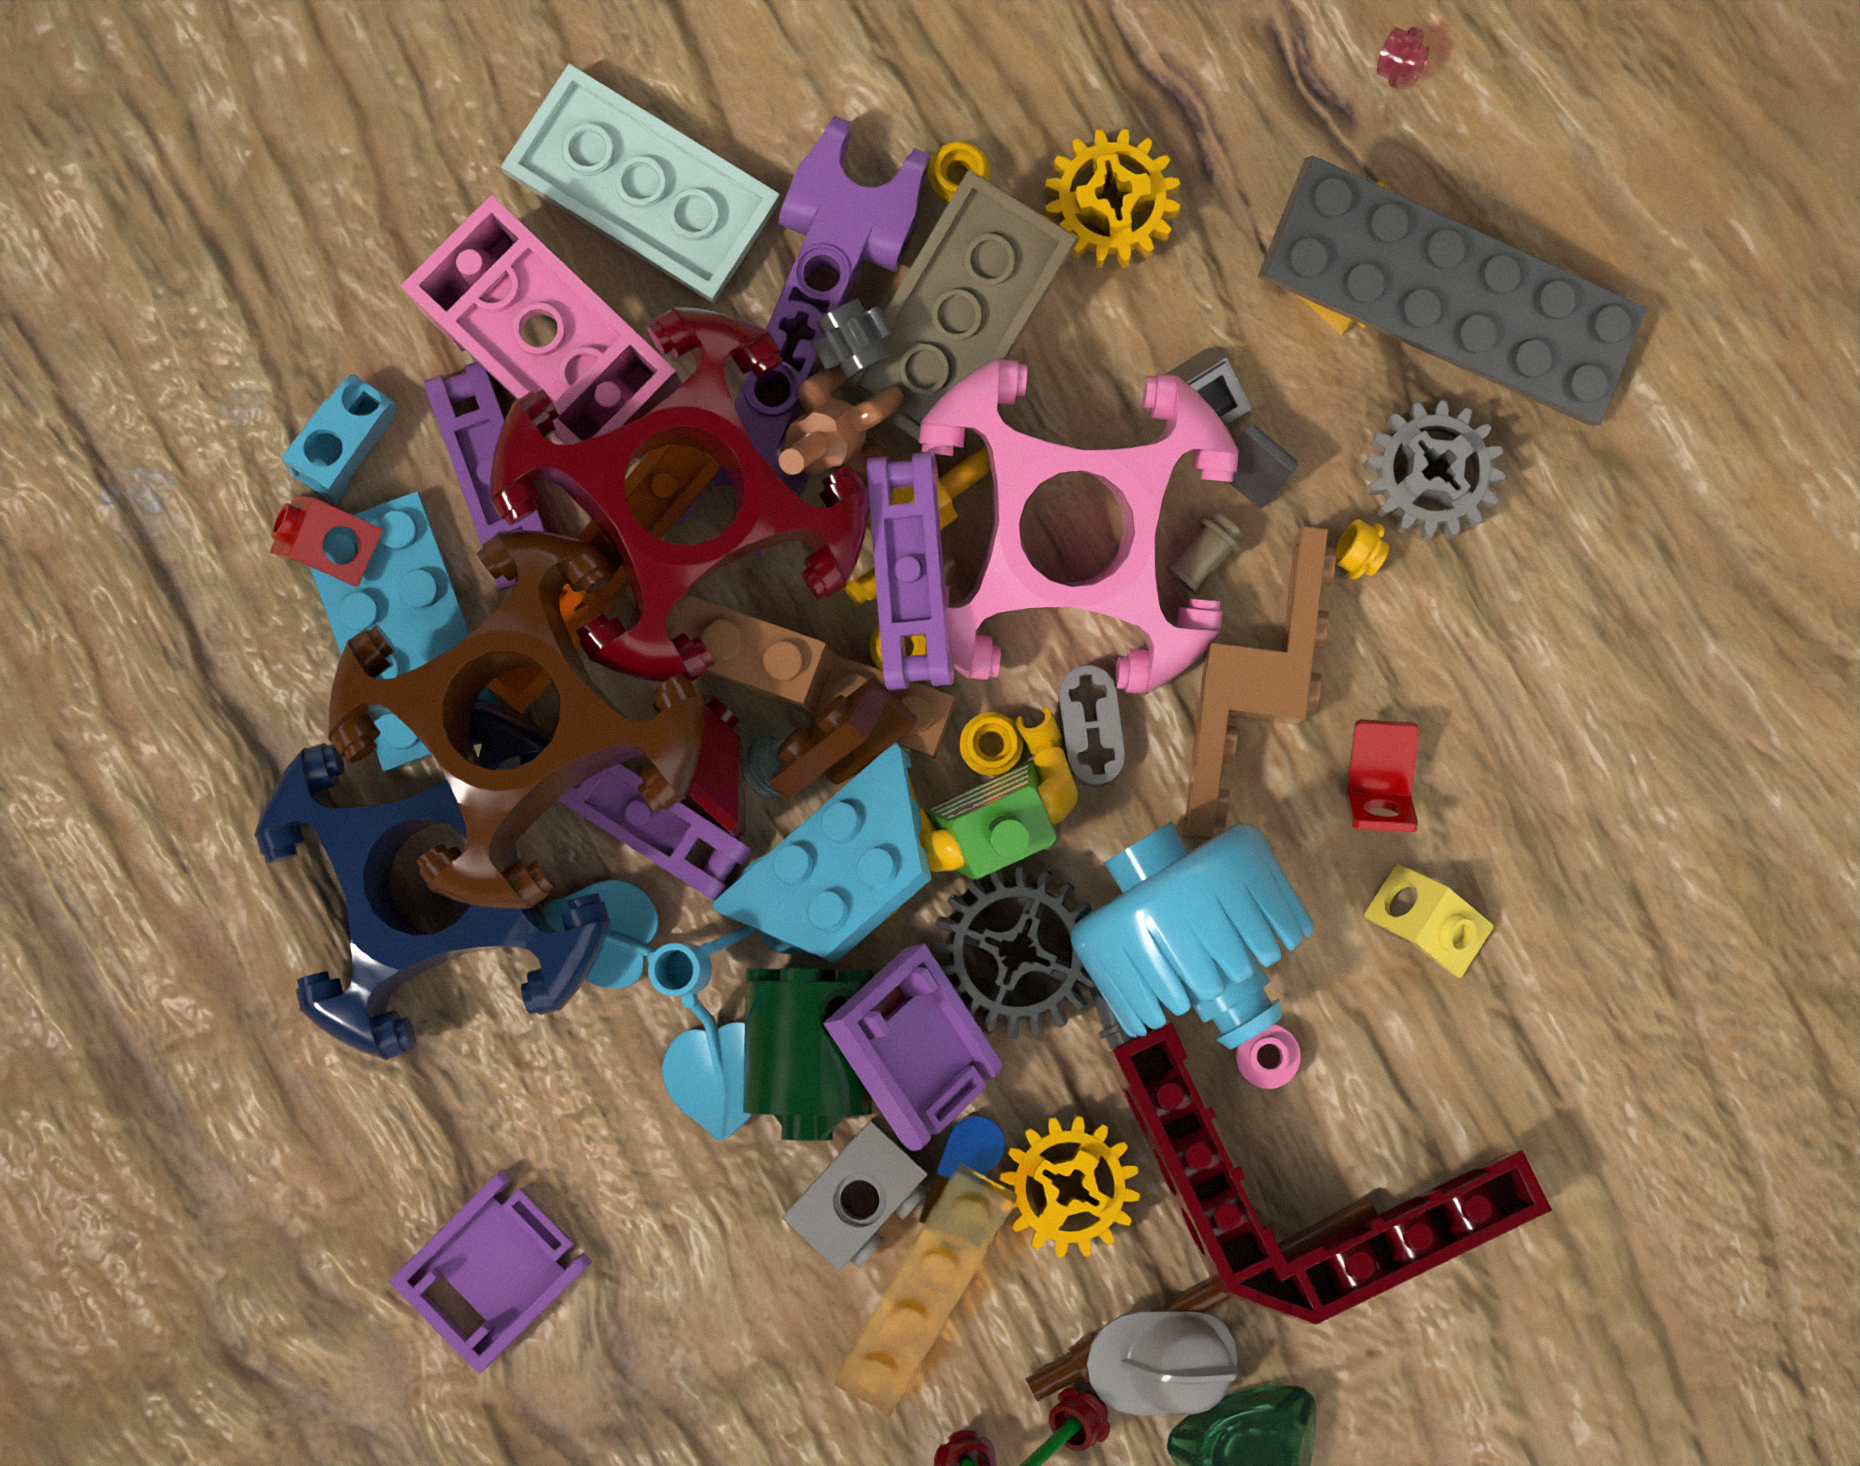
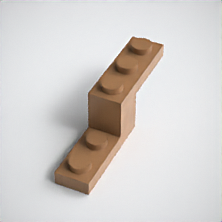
M1302 526L1295 536L1281 652L1210 643L1209 648L1205 652L1182 838L1208 841L1213 838L1214 827L1225 828L1230 790L1219 789L1222 763L1233 764L1237 743V727L1227 725L1228 716L1299 725L1306 719L1307 710L1315 712L1317 710L1321 691V674L1311 672L1314 648H1324L1329 623V611L1319 610L1321 586H1331L1336 564V548L1326 547L1328 529Z
M688 594L665 618L666 633L671 640L685 633L690 640L698 636L703 641L715 662L714 665L707 668L708 673L745 685L758 697L817 718L836 697L843 695L846 698L873 676L886 687L883 671L836 655L826 642ZM637 603L626 631L635 627L639 622ZM909 682L907 689L889 690L918 719L913 730L896 743L905 749L936 759L957 701L956 697L916 682Z

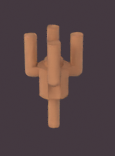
M837 366L832 370H826L825 368L803 381L798 387V397L806 413L791 422L786 432V440L779 456L780 468L790 475L803 471L809 475L821 476L833 466L839 470L849 464L853 472L857 471L864 482L867 479L868 458L887 456L886 450L878 444H871L860 452L865 442L866 430L879 424L903 405V392L896 386H886L866 401L853 406L844 400L831 397V394L840 389L845 383L846 376L843 369Z

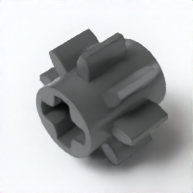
M857 298L831 311L816 322L824 337L811 344L826 370H832L840 365L849 379L889 356L882 341L892 336L894 332L880 307L877 308L876 306L865 312Z

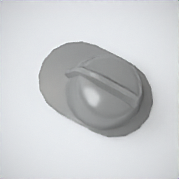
M1140 1311L1120 1315L1103 1326L1091 1343L1087 1359V1369L1090 1384L1099 1398L1118 1412L1134 1415H1194L1210 1410L1223 1399L1232 1381L1237 1380L1238 1370L1236 1366L1238 1359L1235 1340L1225 1324L1211 1314L1194 1311Z

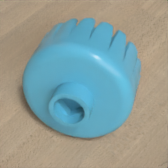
M1169 822L1104 862L1122 893L1075 924L1071 932V944L1127 1035L1136 1038L1137 1036H1145L1147 1031L1144 1024L1152 1029H1158L1165 1025L1166 1018L1162 1008L1174 1015L1180 1016L1189 1011L1191 1003L1203 1023L1213 1019L1221 1032L1215 1040L1228 1049H1233L1265 1031L1282 1018L1280 999L1271 1002L1263 989L1270 983V980L1259 962L1265 967H1270L1281 959L1280 948L1271 930L1282 944L1292 951L1301 944L1303 934L1308 938L1312 935L1314 925L1313 920L1272 854L1267 839L1257 827L1251 824L1239 823L1189 851L1172 822Z

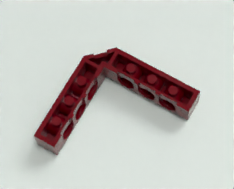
M1172 1023L1115 1048L1106 1055L1217 1291L1296 1321L1317 1325L1552 1211L1523 1150L1504 1153L1285 1259L1270 1227H1262L1242 1186L1241 1181L1246 1179L1241 1166L1233 1167L1212 1123V1120L1217 1118L1212 1106L1205 1108L1183 1063L1184 1060L1188 1059V1056Z

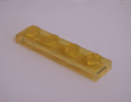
M961 1163L958 1164L837 1373L834 1382L835 1386L891 1416L1016 1202V1193Z

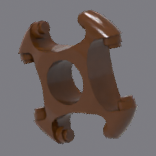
M532 530L498 531L495 536L482 544L484 548L478 551L477 555L495 579L503 575L508 581H512L518 576L511 594L486 621L457 646L428 663L392 679H384L381 674L394 665L390 655L395 653L396 649L378 625H375L370 630L365 628L353 638L348 639L338 663L331 689L328 712V739L333 743L341 757H346L349 763H355L370 755L378 746L375 740L381 732L374 722L383 715L394 714L413 731L437 760L455 795L466 824L467 843L462 853L458 847L447 849L444 844L430 849L417 860L416 863L420 868L419 874L427 884L428 889L452 900L478 907L505 910L531 909L549 895L548 891L554 888L555 885L547 871L537 860L529 864L524 858H520L510 866V852L516 841L570 788L634 756L648 755L653 762L652 765L640 772L644 783L637 788L656 814L663 809L667 811L682 799L685 800L696 772L702 748L704 696L701 695L691 679H686L683 673H679L667 679L656 689L655 693L658 698L653 703V708L658 713L650 720L633 721L624 715L590 679L573 645L559 605V596L564 585L567 583L574 592L585 590L587 594L603 588L612 580L614 574L610 570L611 564L601 549L579 539L551 532ZM538 667L546 670L551 675L560 696V720L551 742L534 760L514 769L490 770L479 760L470 739V716L479 694L494 678L515 668Z

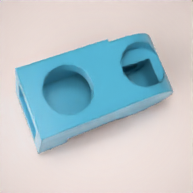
M355 374L349 375L336 388L330 398L324 400L281 457L290 476L337 506L350 488L348 481L371 448L379 442L391 425L398 403Z

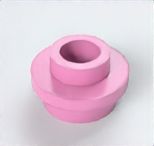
M1272 1025L1257 1036L1237 1046L1235 1058L1238 1070L1245 1080L1260 1088L1273 1089L1285 1085L1295 1076L1300 1065L1301 1054L1294 1036L1286 1029L1278 1025ZM1265 1044H1273L1280 1052L1279 1063L1271 1069L1263 1068L1257 1060L1258 1050Z

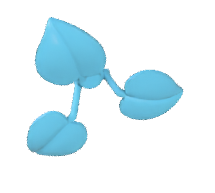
M766 855L758 858L757 860L753 861L749 866H747L743 870L741 875L738 877V879H740L746 872H748L755 864H757ZM619 880L594 883L569 896L547 903L544 906L546 922L559 933L565 931L561 913L570 910L568 901L599 893L601 902H605L611 923L600 954L586 980L603 988L618 989L632 986L640 979L643 973L646 956L649 963L648 975L654 988L667 996H681L683 1006L690 1008L705 1028V1031L699 1029L685 1031L678 1035L670 1044L664 1055L662 1065L663 1081L667 1092L679 1109L699 1123L714 1139L724 1140L738 1131L752 1116V1114L743 1113L745 1023H730L717 1029L714 1017L698 1000L697 993L703 990L710 981L712 975L710 957L714 953L752 936L758 930L745 925L711 942H705L700 947L690 943H671L657 949L649 945L656 937L660 926L659 914L650 896L640 887ZM759 931L765 945L775 952L782 954H802L806 952Z

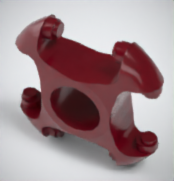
M671 307L670 310L654 318V323L647 326V330L654 344L663 355L671 352L673 356L679 358L690 351L696 360V371L673 394L643 417L606 434L575 444H554L544 439L556 431L553 421L559 418V414L543 389L536 393L531 391L518 400H514L504 420L494 450L490 474L489 499L500 518L505 519L509 526L525 519L538 509L534 501L541 494L533 481L550 480L562 487L587 512L615 549L628 577L638 606L639 622L635 627L626 631L618 617L608 621L605 614H602L576 631L580 637L578 642L592 662L634 678L661 683L679 673H683L686 679L694 681L707 673V668L715 664L709 650L698 636L690 640L685 633H682L671 640L666 633L665 618L691 590L717 569L754 552L784 542L802 541L816 550L804 558L807 569L801 572L807 587L814 597L818 600L824 596L830 597L845 588L857 564L865 538L869 488L865 485L858 472H853L848 464L822 481L826 489L819 496L827 508H815L802 501L776 475L752 444L732 401L725 380L724 367L735 361L743 375L753 372L756 378L779 366L783 362L779 354L781 350L770 331L747 320L721 312L699 308ZM666 445L691 446L711 455L727 472L735 492V515L732 523L717 537L696 545L671 544L649 534L633 517L625 496V477L629 468L645 453Z

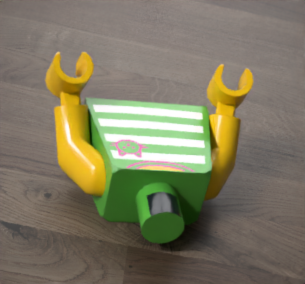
M1041 707L1045 719L1037 727L1027 728L1022 716L1016 719V728L1031 754L1035 755L1032 761L924 810L919 808L922 822L920 842L927 851L931 871L954 870L972 879H978L1052 846L1059 841V822L1063 821L1075 808L1078 792L1062 748H1059L1063 741V734L1048 707ZM908 774L912 799L917 802L912 781Z

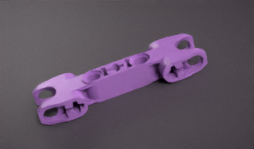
M835 115L813 149L799 164L779 215V225L806 236L766 330L771 332L773 339L781 350L779 354L783 362L756 378L753 372L746 374L734 403L735 409L754 447L776 475L800 499L810 475L803 471L795 475L785 473L780 468L779 456L786 440V432L791 422L798 418L803 408L797 393L798 387L803 381L816 374L822 363L811 344L824 337L816 322L848 302L865 260L890 271H897L917 226L920 198L930 164V154L914 148L911 154L906 157L900 171L891 182L876 188L859 186L845 175L842 168L852 132L849 128L851 122ZM821 267L831 268L838 273L840 280L829 291H815L806 284V278L810 272ZM800 325L807 326L811 342L808 340H800L792 355L793 368L785 363L789 353V343L785 332L796 333ZM769 381H781L789 386L791 389L790 396L780 406H764L756 398L761 386ZM722 469L705 491L720 484L732 485L727 472ZM705 491L700 495V497L694 502V504L689 508V510L678 521L679 524L683 525L686 518L691 515L696 505V502L701 498ZM767 549L752 554L762 558Z

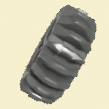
M1018 865L1014 874L1015 885L1005 886L1004 875L1001 869L990 873L994 889L988 892L984 891L977 879L971 878L966 884L968 890L975 897L972 903L968 905L961 897L955 894L948 898V904L951 908L961 914L958 921L954 922L947 917L941 916L936 919L935 926L942 931L952 933L950 943L942 941L932 942L930 951L938 955L950 954L951 964L940 967L946 977L954 975L958 985L953 988L960 996L964 993L971 1001L966 1005V1008L972 1017L978 1008L988 1013L981 1028V1031L988 1035L993 1032L997 1018L1000 1017L1008 1019L1006 1027L1008 1039L1015 1040L1018 1038L1020 1032L1019 1020L1029 1019L1030 1030L1034 1037L1043 1036L1044 1026L1040 1018L1041 1015L1049 1012L1053 1022L1058 1027H1063L1068 1023V1020L1059 1005L1065 999L1072 1007L1078 1010H1083L1087 1005L1085 999L1073 991L1076 984L1079 982L1086 987L1096 988L1089 974L1082 972L1083 964L1071 944V932L1075 924L1078 923L1077 919L1086 916L1092 910V907L1088 902H1083L1072 911L1067 908L1064 902L1075 890L1071 883L1063 885L1056 896L1048 893L1046 890L1052 881L1053 875L1050 871L1043 870L1038 878L1037 886L1032 887L1026 885L1027 867L1025 865ZM1007 899L1026 900L1017 924L1009 931L999 933L971 924L982 910L994 903ZM1044 908H1047L1058 918L1066 931L1070 946L1069 962L1048 953L1038 943L1037 929ZM1026 920H1029L1030 927L1026 937L1032 944L1027 948L1034 947V957L1047 961L1049 966L1037 962H1032L1031 964L1022 962L1016 971H1012L1008 984L1004 985L1003 980L1008 968L1001 961L1007 956L999 957V948L986 943L985 938L998 943L1002 941L1012 943L1017 934L1020 935L1022 933ZM963 942L987 952L996 961L997 976L989 998L984 996L974 986L966 972L963 961ZM1039 972L1063 980L1050 996L1038 1003L1025 1007L1007 1006L1017 981L1025 973Z

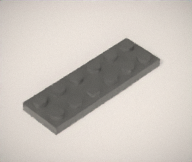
M1313 155L1304 159L1257 276L1264 281L1589 426L1601 424L1647 310L1642 305Z

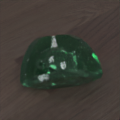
M1290 1385L1263 1386L1226 1395L1210 1410L1194 1415L1189 1414L1180 1421L1169 1433L1167 1442L1168 1453L1176 1466H1311L1316 1427V1402L1314 1396L1305 1388Z

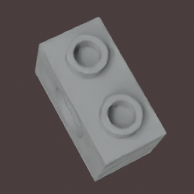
M871 1118L787 1210L782 1219L838 1271L849 1260L860 1268L885 1240L877 1232L879 1227L893 1212L903 1220L928 1193V1190L920 1183L928 1175V1170ZM862 1180L869 1182L876 1188L879 1194L878 1207L867 1216H855L849 1213L842 1203V1191L853 1181Z

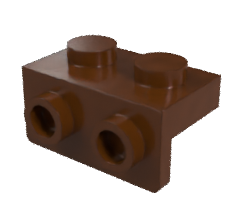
M873 676L846 698L843 695L836 697L826 706L812 725L808 728L799 726L784 740L776 752L782 761L770 779L769 784L787 800L822 773L832 783L839 785L912 731L918 721L917 716Z

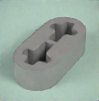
M1082 665L1072 669L1065 675L1059 687L1058 703L1065 755L1072 776L1078 782L1090 787H1100L1109 784L1119 775L1125 760L1117 691L1113 679L1105 670L1097 666ZM1090 678L1092 687L1097 689L1103 688L1105 697L1098 699L1095 703L1096 721L1085 722L1082 703L1078 701L1071 702L1069 692L1078 690L1080 679ZM1097 730L1101 750L1112 751L1114 756L1113 761L1104 764L1103 774L1093 775L1090 765H1079L1077 759L1078 755L1085 753L1088 749L1087 731Z

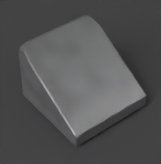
M1207 348L1166 373V375H1177L1197 391L1214 409L1225 426L1252 410L1227 357L1214 348Z
M1250 424L1235 442L1240 453L1238 456L1237 473L1233 474V482L1229 483L1255 506L1263 508L1291 478L1299 465L1294 457L1255 424L1253 426Z

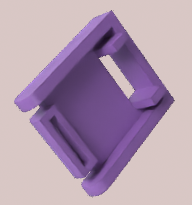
M925 943L905 948L823 1023L899 1140L910 1150L922 1149L930 1141V1135L939 1134L987 1087L983 1079H993L1003 1068L999 1057ZM896 986H899L906 997L885 1018L882 1017L880 1012L870 1011Z
M503 1169L388 1281L478 1375L593 1262L584 1252L575 1257L567 1269L558 1261L574 1245V1242L522 1188H519L504 1204L499 1201L496 1195L502 1192L512 1179ZM442 1276L487 1321L470 1337L426 1293Z

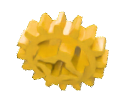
M1098 129L1095 131L1093 146L1089 148L1078 138L1074 139L1070 149L1073 160L1071 161L1066 157L1058 155L1054 160L1053 170L1062 179L1050 178L1046 179L1044 193L1058 199L1045 205V216L1051 220L1061 219L1062 222L1059 225L1080 237L1072 251V257L1077 260L1087 249L1095 252L1094 260L1095 267L1097 268L1103 267L1107 255H1116L1121 268H1126L1130 262L1131 251L1135 249L1144 258L1148 259L1151 257L1154 250L1151 237L1166 242L1172 229L1163 219L1177 218L1181 204L1174 200L1166 199L1178 193L1180 187L1179 178L1163 177L1169 168L1171 159L1168 155L1158 157L1155 160L1151 159L1149 153L1152 140L1148 137L1137 148L1129 145L1130 137L1129 130L1127 129L1121 130L1117 142H1108L1104 131ZM1119 162L1132 166L1141 174L1136 175L1120 165ZM1092 166L1093 174L1089 183L1077 186L1076 191L1070 192L1076 178L1085 169ZM1106 178L1109 189H1113L1115 197L1122 199L1118 220L1115 208H1111L1108 199H1101ZM1154 205L1148 220L1139 229L1132 232L1131 225L1134 215L1137 212L1147 211L1148 206ZM1089 222L1103 231L1105 236L1090 231L1083 223Z
M1075 1115L1071 1123L1070 1130H1062L1055 1116L1048 1118L1049 1134L1040 1137L1032 1128H1027L1024 1132L1030 1143L1028 1149L1023 1151L1010 1146L1007 1151L1010 1157L1018 1163L1016 1171H1002L999 1176L1001 1181L1014 1185V1193L1008 1194L1000 1200L1003 1208L1019 1207L1021 1214L1011 1224L1015 1232L1031 1226L1035 1230L1032 1235L1031 1246L1039 1249L1049 1238L1054 1240L1056 1256L1064 1258L1069 1243H1077L1084 1257L1091 1255L1092 1246L1090 1239L1099 1236L1109 1246L1112 1245L1115 1240L1108 1227L1114 1221L1126 1226H1130L1132 1222L1127 1213L1121 1209L1123 1202H1133L1140 1199L1139 1192L1125 1187V1179L1138 1174V1167L1133 1164L1121 1165L1118 1160L1128 1148L1126 1143L1119 1141L1108 1147L1104 1143L1108 1127L1101 1123L1090 1135L1084 1132L1083 1117ZM1059 1143H1080L1072 1156L1068 1158L1050 1161L1040 1155L1047 1148ZM1101 1156L1106 1161L1112 1176L1113 1187L1111 1197L1098 1189L1094 1170ZM1046 1169L1055 1175L1060 1173L1063 1176H1069L1074 1169L1082 1171L1079 1182L1096 1201L1091 1202L1084 1197L1079 1199L1072 1195L1066 1199L1065 1203L1058 1201L1057 1198L1060 1191L1053 1183V1180L1042 1173L1043 1170ZM1027 1175L1042 1184L1045 1202L1038 1216L1033 1212L1027 1199ZM1088 1211L1099 1217L1091 1224L1082 1228L1060 1229L1067 1216Z

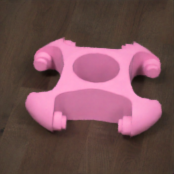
M997 358L976 369L955 384L935 403L920 422L919 443H922L921 452L933 451L937 455L953 456L954 446L964 447L965 428L971 429L978 434L987 450L991 480L992 522L985 554L974 587L965 600L954 605L949 604L951 586H945L949 639L954 668L967 679L988 680L989 677L998 678L1001 647L992 646V636L976 635V630L984 619L996 613L1026 608L1074 607L1121 619L1131 623L1140 630L1145 641L1144 650L1129 648L1126 658L1118 657L1115 687L1116 689H1124L1125 693L1146 695L1170 682L1188 669L1206 652L1209 644L1213 643L1222 632L1223 611H1220L1221 601L1189 598L1188 607H1179L1177 625L1166 621L1159 606L1155 577V532L1162 499L1173 466L1182 454L1194 450L1193 469L1202 470L1201 479L1233 482V474L1237 473L1240 452L1228 429L1214 409L1197 391L1177 375L1156 374L1155 377L1146 376L1142 398L1143 408L1151 409L1152 419L1167 420L1166 428L1160 437L1145 445L1111 450H1081L1045 442L1014 431L1002 421L997 411V404L1014 405L1016 396L1024 397L1027 383V365L1018 364V360ZM1078 471L1096 477L1112 491L1122 511L1124 532L1117 554L1103 571L1084 581L1060 583L1047 579L1032 567L1021 547L1019 521L1025 501L1040 483L1060 472Z

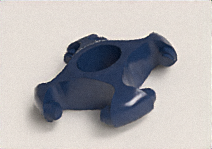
M477 698L470 716V739L473 746L482 745L478 758L490 770L514 769L534 760L551 742L552 736L522 715L501 705ZM322 743L301 750L285 769L272 789L261 812L254 836L257 839L260 854L264 855L265 861L268 864L298 856L296 848L305 844L301 829L312 827L316 831L333 865L346 898L353 964L351 984L345 992H343L340 978L330 979L328 971L308 975L296 980L298 984L296 994L300 1006L299 1010L338 1041L360 1052L384 1060L407 1054L408 1050L416 1047L415 1032L409 1018H401L397 1011L387 1012L386 1009L391 994L401 984L434 966L466 953L515 947L530 950L539 959L541 966L539 969L529 971L527 973L528 982L521 984V994L527 1012L530 1015L536 1013L544 1015L564 1008L592 970L603 947L611 923L605 902H601L599 893L568 901L570 910L561 913L565 931L559 933L546 922L537 904L531 909L506 910L471 905L455 924L436 934L418 931L400 915L391 897L390 871L397 851L408 838L430 825L448 824L467 840L466 824L447 780L402 801L365 807L339 808L332 801L329 788L337 786L339 782L338 775L344 774L343 758L333 744L327 745ZM516 843L510 852V866L518 861Z

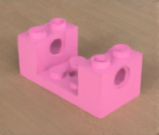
M490 195L401 285L415 307L462 353L466 350L517 400L531 391L536 393L543 389L559 414V418L553 421L556 431L550 434L557 444H575L606 434L637 420L673 394L682 385L677 371L493 195ZM537 315H546L553 318L558 326L554 340L543 347L530 346L523 341L522 337L523 327L526 322Z

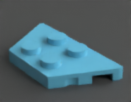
M894 743L712 902L711 905L714 910L726 918L757 929L772 938L796 946L832 964L839 961L931 880L927 851L920 842L922 822L918 802L912 799L907 768L912 767L910 755L898 743Z

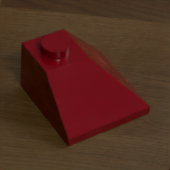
M712 695L704 703L702 748L696 772L687 794L738 840L746 832L743 741L732 730L740 720Z

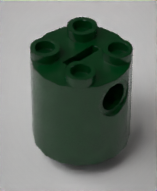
M746 968L743 1113L774 1115L782 1126V1140L801 1141L833 1140V1130L846 1115L872 1114L871 1095L823 1023L874 977V970Z

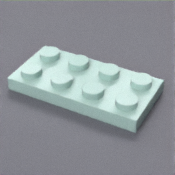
M569 63L501 165L503 173L712 304H715L781 202L778 192Z

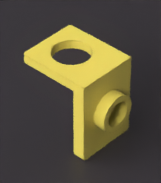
M1400 864L1395 865L1364 913V917L1370 922L1412 942L1447 972L1458 978L1464 975L1493 929V924L1449 887ZM1415 887L1417 890V900L1412 909L1405 915L1399 917L1391 916L1390 904L1394 896L1404 888Z

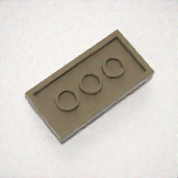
M968 170L884 312V316L894 332L892 336L882 341L889 356L849 379L846 377L844 385L839 390L855 401L862 403L886 386L898 387L903 392L904 403L885 420L919 440L920 422L943 395L976 369L997 358L1007 359L1080 237L973 170Z

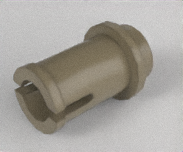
M1216 512L1210 520L1207 518L1201 519L1199 522L1202 527L1200 532L1178 558L1166 568L1176 581L1195 595L1201 592L1204 584L1231 553L1238 555L1242 551L1239 543L1243 540L1245 534L1232 521L1219 512Z

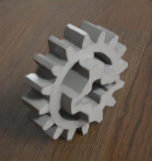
M1442 400L1435 406L1432 415H1427L1420 402L1413 404L1409 409L1410 422L1408 423L1396 413L1392 415L1386 424L1393 437L1384 433H1377L1370 444L1382 454L1381 456L1368 457L1364 462L1365 470L1378 474V479L1370 483L1366 488L1367 495L1383 494L1386 500L1377 514L1381 518L1390 515L1394 511L1400 515L1401 518L1398 522L1397 531L1401 534L1413 523L1420 525L1421 539L1429 541L1433 537L1437 526L1442 527L1448 539L1455 538L1460 533L1459 519L1471 528H1474L1483 520L1476 505L1491 509L1499 499L1491 490L1487 489L1488 486L1498 485L1505 479V472L1491 468V462L1503 453L1502 446L1486 447L1483 442L1492 429L1490 425L1485 424L1475 430L1468 425L1472 410L1466 407L1456 418L1448 416L1447 401ZM1426 431L1442 432L1455 439L1453 441L1432 439ZM1397 450L1400 451L1399 458L1405 464L1404 479L1398 485L1395 481L1393 470ZM1470 457L1472 458L1475 471L1471 492L1468 490L1471 485L1464 478L1465 463ZM1438 461L1441 462L1446 469L1441 477H1435L1430 481L1424 477L1422 471L1427 465H1433ZM1416 500L1436 502L1444 511L1426 510L1413 503Z

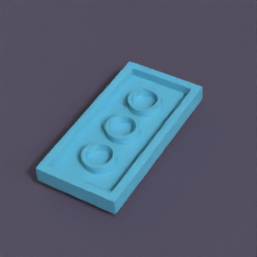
M418 491L353 515L382 528V534L359 586H352L310 567L341 656L348 639L353 638L365 628L370 630L375 625H378L393 643L396 652L390 655L394 665L381 674L384 679L395 678L428 663L457 646L471 633L422 495ZM345 526L335 527L325 535L323 551L331 562L336 564L347 563L355 557L358 551V539L351 529ZM486 689L478 696L479 699L497 704L495 696ZM394 714L383 715L374 722L381 732L375 740L378 745L375 750L383 772L390 773L433 757L413 731Z

